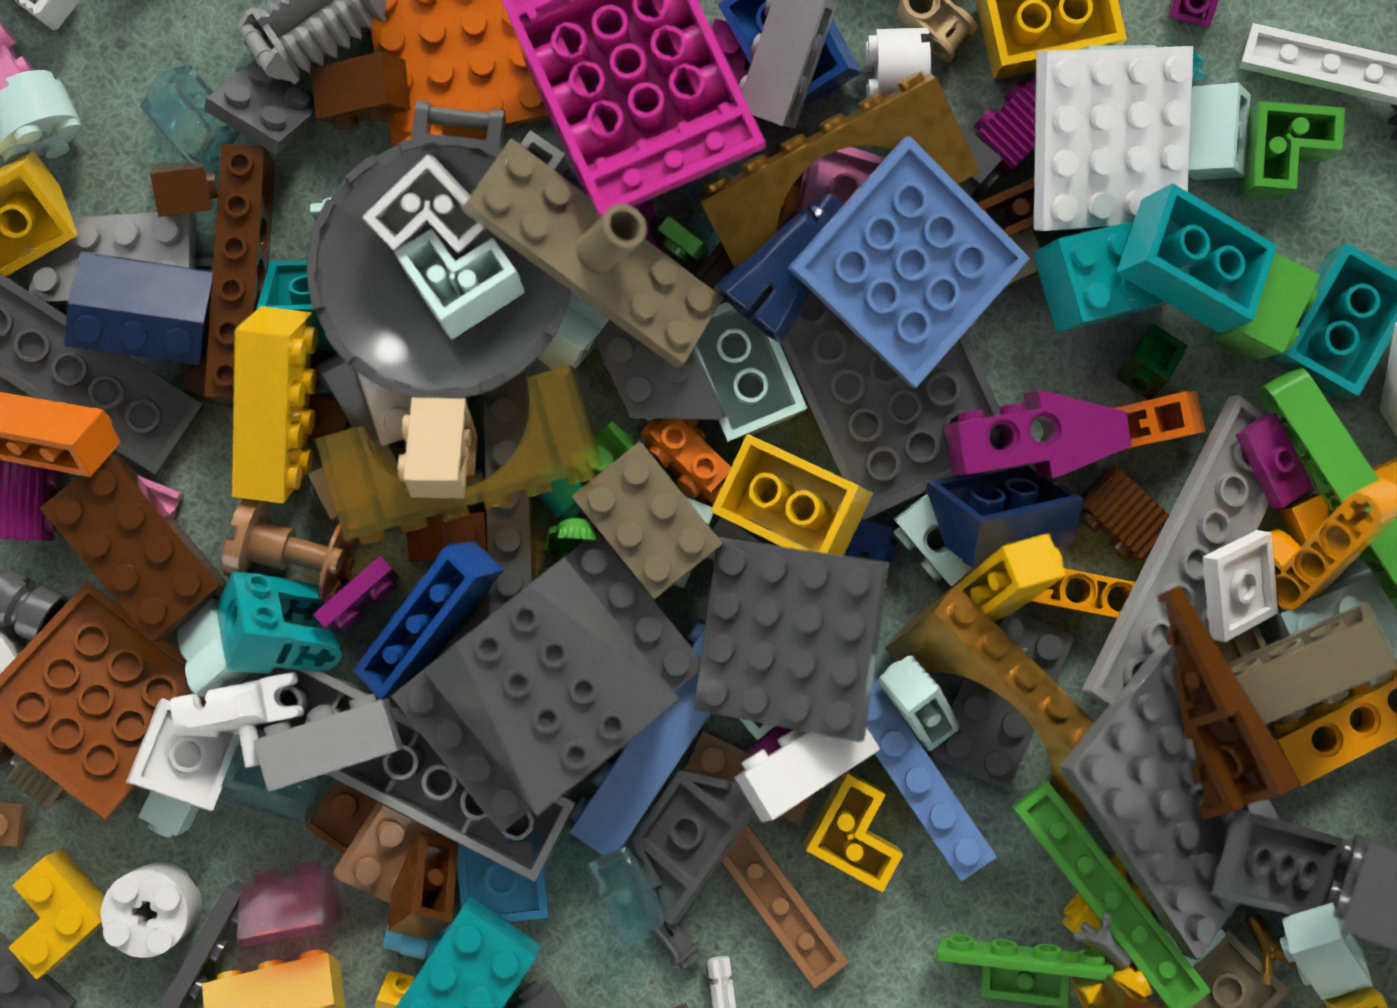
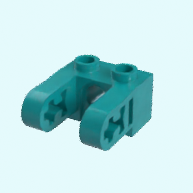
M232 571L216 606L227 670L270 675L273 667L322 672L335 667L342 657L337 635L328 629L306 627L320 623L313 615L325 605V603L320 602L318 597L319 585L257 573Z

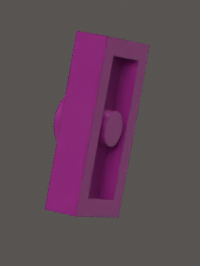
M1277 413L1264 414L1235 434L1272 509L1286 507L1313 488Z

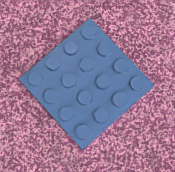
M907 136L898 143L792 262L788 269L910 387L916 388L1030 258L910 136Z

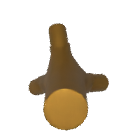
M1257 914L1248 918L1246 923L1260 948L1262 956L1263 974L1261 984L1269 986L1276 960L1291 969L1295 967L1296 962H1288L1283 949H1281L1273 937L1263 916Z

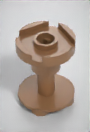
M243 498L239 503L230 523L231 526L236 527L233 540L226 539L223 548L222 572L225 576L230 577L232 571L252 574L257 564L283 570L287 563H292L321 571L318 597L321 603L326 604L341 590V577L346 579L350 577L355 562V554L348 552L356 539L357 523L347 520L341 521L331 538L329 546H324L295 538L294 528L271 523L269 502Z

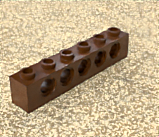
M221 144L204 396L217 405H234L235 329L256 311L269 266L275 160L268 150L261 145Z

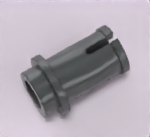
M663 918L662 921L672 933L671 936L659 922L650 930L673 958L671 961L672 966L678 965L681 971H683L702 956L697 949L700 944L698 942L693 943L679 923L670 925Z

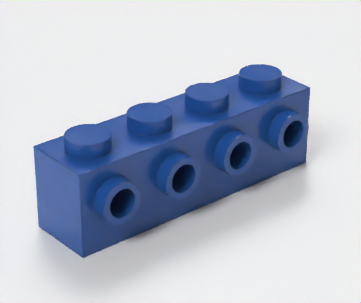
M476 541L461 544L452 543L446 546L438 554L435 563L426 575L413 587L412 593L404 604L391 616L388 625L382 633L369 645L366 654L353 671L380 700L390 698L391 695L433 662L504 570Z

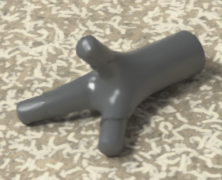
M1108 913L1103 914L1099 930H1096L1087 922H1083L1080 928L1084 932H1075L1073 935L1074 940L1085 941L1096 947L1117 970L1126 969L1131 962V958L1121 949L1112 936L1110 929L1112 916Z

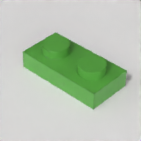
M669 215L658 228L666 237L661 244L685 263L690 257L699 263L709 251L701 240Z

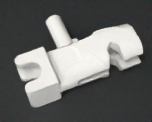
M286 673L209 690L205 696L206 705L204 707L197 694L172 698L170 705L176 734L178 737H218L222 731L233 730V734L240 735L245 768L260 765L253 740L258 739L256 725L300 717L304 714V709L301 706L287 707L280 701L281 690L296 684L298 676L296 673Z

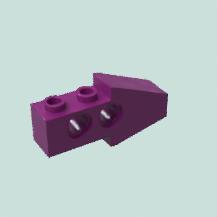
M1043 390L1024 393L1025 402L999 406L1000 415L985 417L984 409L957 413L959 422L945 424L953 475H967L1035 463L1037 478H1053L1072 472L1132 446L1125 411ZM1035 420L1039 421L1043 427V436L1039 442L1034 440L1031 435V425ZM994 426L1001 431L1003 436L1002 444L998 449H995L989 440L990 431Z

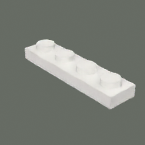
M1255 23L1252 24L1240 63V69L1397 105V56Z

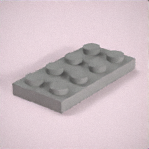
M158 212L72 218L78 235L29 263V292L49 305H67L81 252L196 268V214L187 213L158 217Z

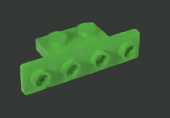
M953 934L948 938H942L936 952L937 961L982 966L981 997L1067 1008L1070 1001V976L1105 980L1108 974L1113 977L1115 966L1097 949H1082L1079 952L1063 951L1060 947L1053 944H1038L1035 947L1018 946L1016 942L1008 939H995L991 942L974 941L971 936L964 934Z

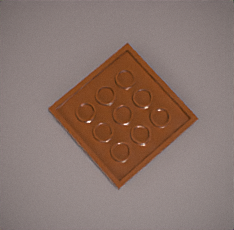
M86 582L0 674V742L107 822L137 787L126 783L159 699L163 698L171 701L175 697L194 695L187 684L185 673L187 660L181 655L179 650L167 641L150 642L122 607L89 582ZM200 697L201 704L204 707L206 699L205 697Z

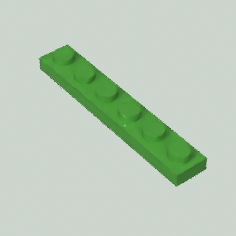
M1044 780L1011 806L1097 918L1102 922L1103 914L1108 913L1112 916L1110 929L1113 938L1131 958L1136 968L1143 973L1147 982L1168 1008H1192L1212 992L1048 781Z

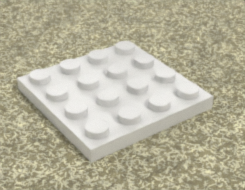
M1193 46L1037 51L1034 230L1052 231L1114 226L1135 220L1141 200L1173 183L1188 192Z

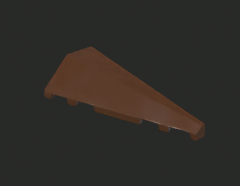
M1177 586L1159 594V603L1166 604L1170 629L1165 633L1167 645H1174L1178 669L1173 672L1185 736L1186 739H1192L1197 761V764L1192 768L1194 780L1201 782L1204 803L1200 806V812L1203 819L1232 813L1245 805L1281 796L1301 784L1182 588Z

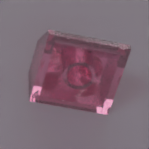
M313 860L295 865V872L279 875L278 868L252 874L253 880L240 888L237 931L238 948L326 931L343 915L338 883L333 873L335 869L334 864L321 867L320 860Z

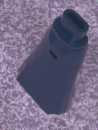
M826 193L816 206L810 204L807 209L805 208L794 216L763 246L715 285V290L728 304L766 336L778 343H782L811 293V290L788 267L841 209L843 204L830 193Z

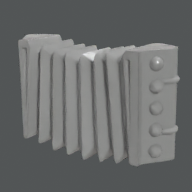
M267 0V10L250 8L240 20L237 30L243 38L244 45L255 56L256 63L263 68L269 77L277 80L291 81L295 84L300 81L299 68L310 73V61L323 66V53L337 58V44L350 49V36L362 40L360 26L373 30L372 17L382 22L387 20L385 17L387 0H276L277 5Z

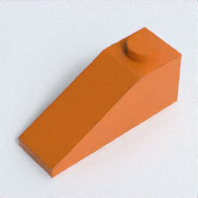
M1197 391L1180 392L1114 408L1125 411L1127 414L1132 446L1126 449L1206 432Z

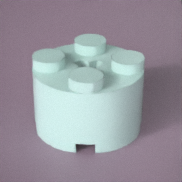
M46 70L27 71L5 78L9 86L0 90V155L3 156L6 164L32 149L37 156L45 154L46 158L49 159L57 158L70 150L68 142L82 130V123L59 77L55 79L52 72Z

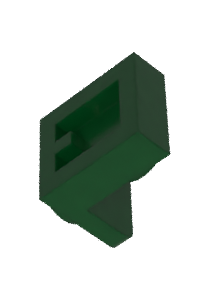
M1152 323L1144 332L1130 359L1119 370L1116 378L1127 385L1132 391L1141 394L1147 399H1152L1169 382L1188 345Z

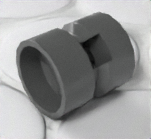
M8 570L0 576V627L5 629L12 625L16 635L31 642L68 602L67 596L47 586H41L36 589L35 580L14 570Z

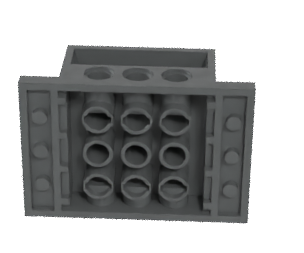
M598 530L596 531L597 541L585 540L391 695L393 700L501 833L529 810H532L536 816L544 811L677 702L680 698L674 692L700 671V657Z

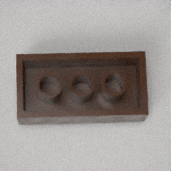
M110 454L91 477L80 475L40 507V510L150 642L165 641L211 598L216 599L225 589L227 581L121 456Z

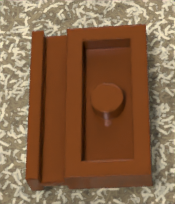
M337 780L305 827L345 854L376 805L377 800Z

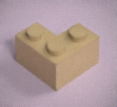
M412 398L410 414H404L402 421V435L404 441H407L406 455L399 456V481L405 482L411 498H465L466 476H475L478 435L466 400Z

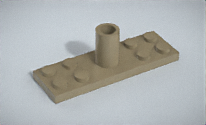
M512 138L461 208L472 219L676 369L686 362L723 300L722 296L645 239L646 224L642 215L635 208L626 204H617L610 207L600 217L589 196Z

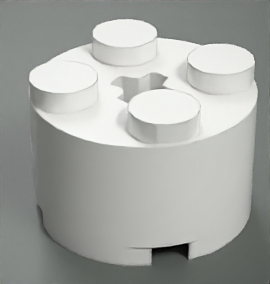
M928 28L876 29L875 35H868V41H866V67H874V79H869L868 84H866V98L882 92L885 97L899 90L900 88L897 83L916 72L921 71L923 76L931 74L930 42H921V40H925L928 36Z
M153 862L122 876L109 888L102 903L101 922L105 941L125 954L140 958L154 957L168 951L187 937L199 921L202 911V897L198 886H195L189 874L183 868L168 862ZM152 911H156L157 915H152Z

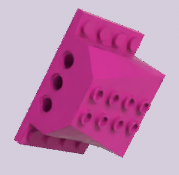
M501 0L513 26L530 76L584 193L592 199L600 217L614 205L626 204L634 207L765 148L764 138L698 0Z

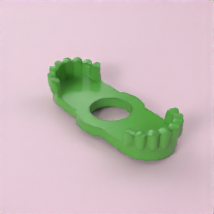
M573 518L566 519L556 526L550 527L549 533L546 535L543 552L548 554V556L553 555V557L559 556L564 558L579 546L582 540L597 541L593 522L586 519Z

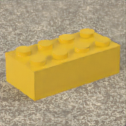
M261 306L235 329L232 497L284 504L294 489H299L304 476L311 473L314 454L312 449H308V435H311L314 429L315 411L309 409L310 394L312 395L315 391L317 380L316 369L311 368V353H315L318 344L317 327H312L313 313Z

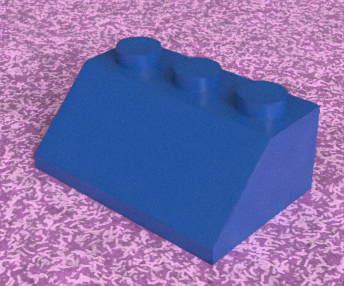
M723 0L718 6L751 64L753 58H751L750 53L753 41L757 34L762 33L767 18L764 13L767 0ZM833 19L804 105L830 94L862 73Z

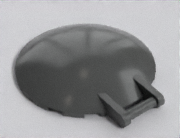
M418 100L415 106L411 140L400 142V146L391 148L377 156L373 154L359 163L345 176L346 180L335 191L331 199L326 200L318 215L311 235L307 261L308 288L313 309L316 310L319 322L326 333L325 336L340 356L361 375L392 392L413 398L463 399L494 390L521 374L538 359L554 338L565 316L571 291L492 232L486 230L464 252L457 253L429 223L412 240L432 228L454 261L494 238L516 269L525 291L524 294L451 340L404 272L394 253L397 250H393L363 218L426 155L435 157L465 191L471 195L503 150L506 125L505 110L491 109L490 113L432 107V102ZM431 124L488 131L487 140L430 134Z

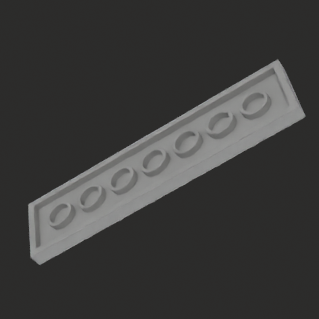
M1240 395L1228 397L1081 690L1106 708L1160 643L1167 644L1165 633L1170 629L1166 604L1159 603V594L1180 586L1208 631L1209 620L1207 618L1205 579L1203 577V556L1256 531L1269 506V502L1235 436L1236 433L1259 419L1264 413Z

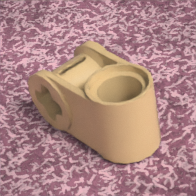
M901 0L897 7V16L901 24L906 28H928V36L925 40L921 41L930 42V51L945 62H951L955 57L954 51L968 35L972 36L978 30V25L973 17L950 0H922L928 8V12L923 14L913 11L909 5V0ZM954 29L955 31L947 38L946 35Z

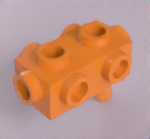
M654 418L640 434L646 439L644 447L648 449L662 469L667 468L678 478L677 484L687 496L693 499L697 497L703 504L709 500L714 505L731 466L704 441L706 439L705 434L700 428L696 427L699 419L661 420Z

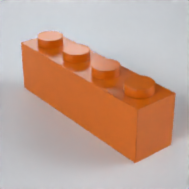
M0 392V460L91 477L121 443L112 426L110 417L102 409Z

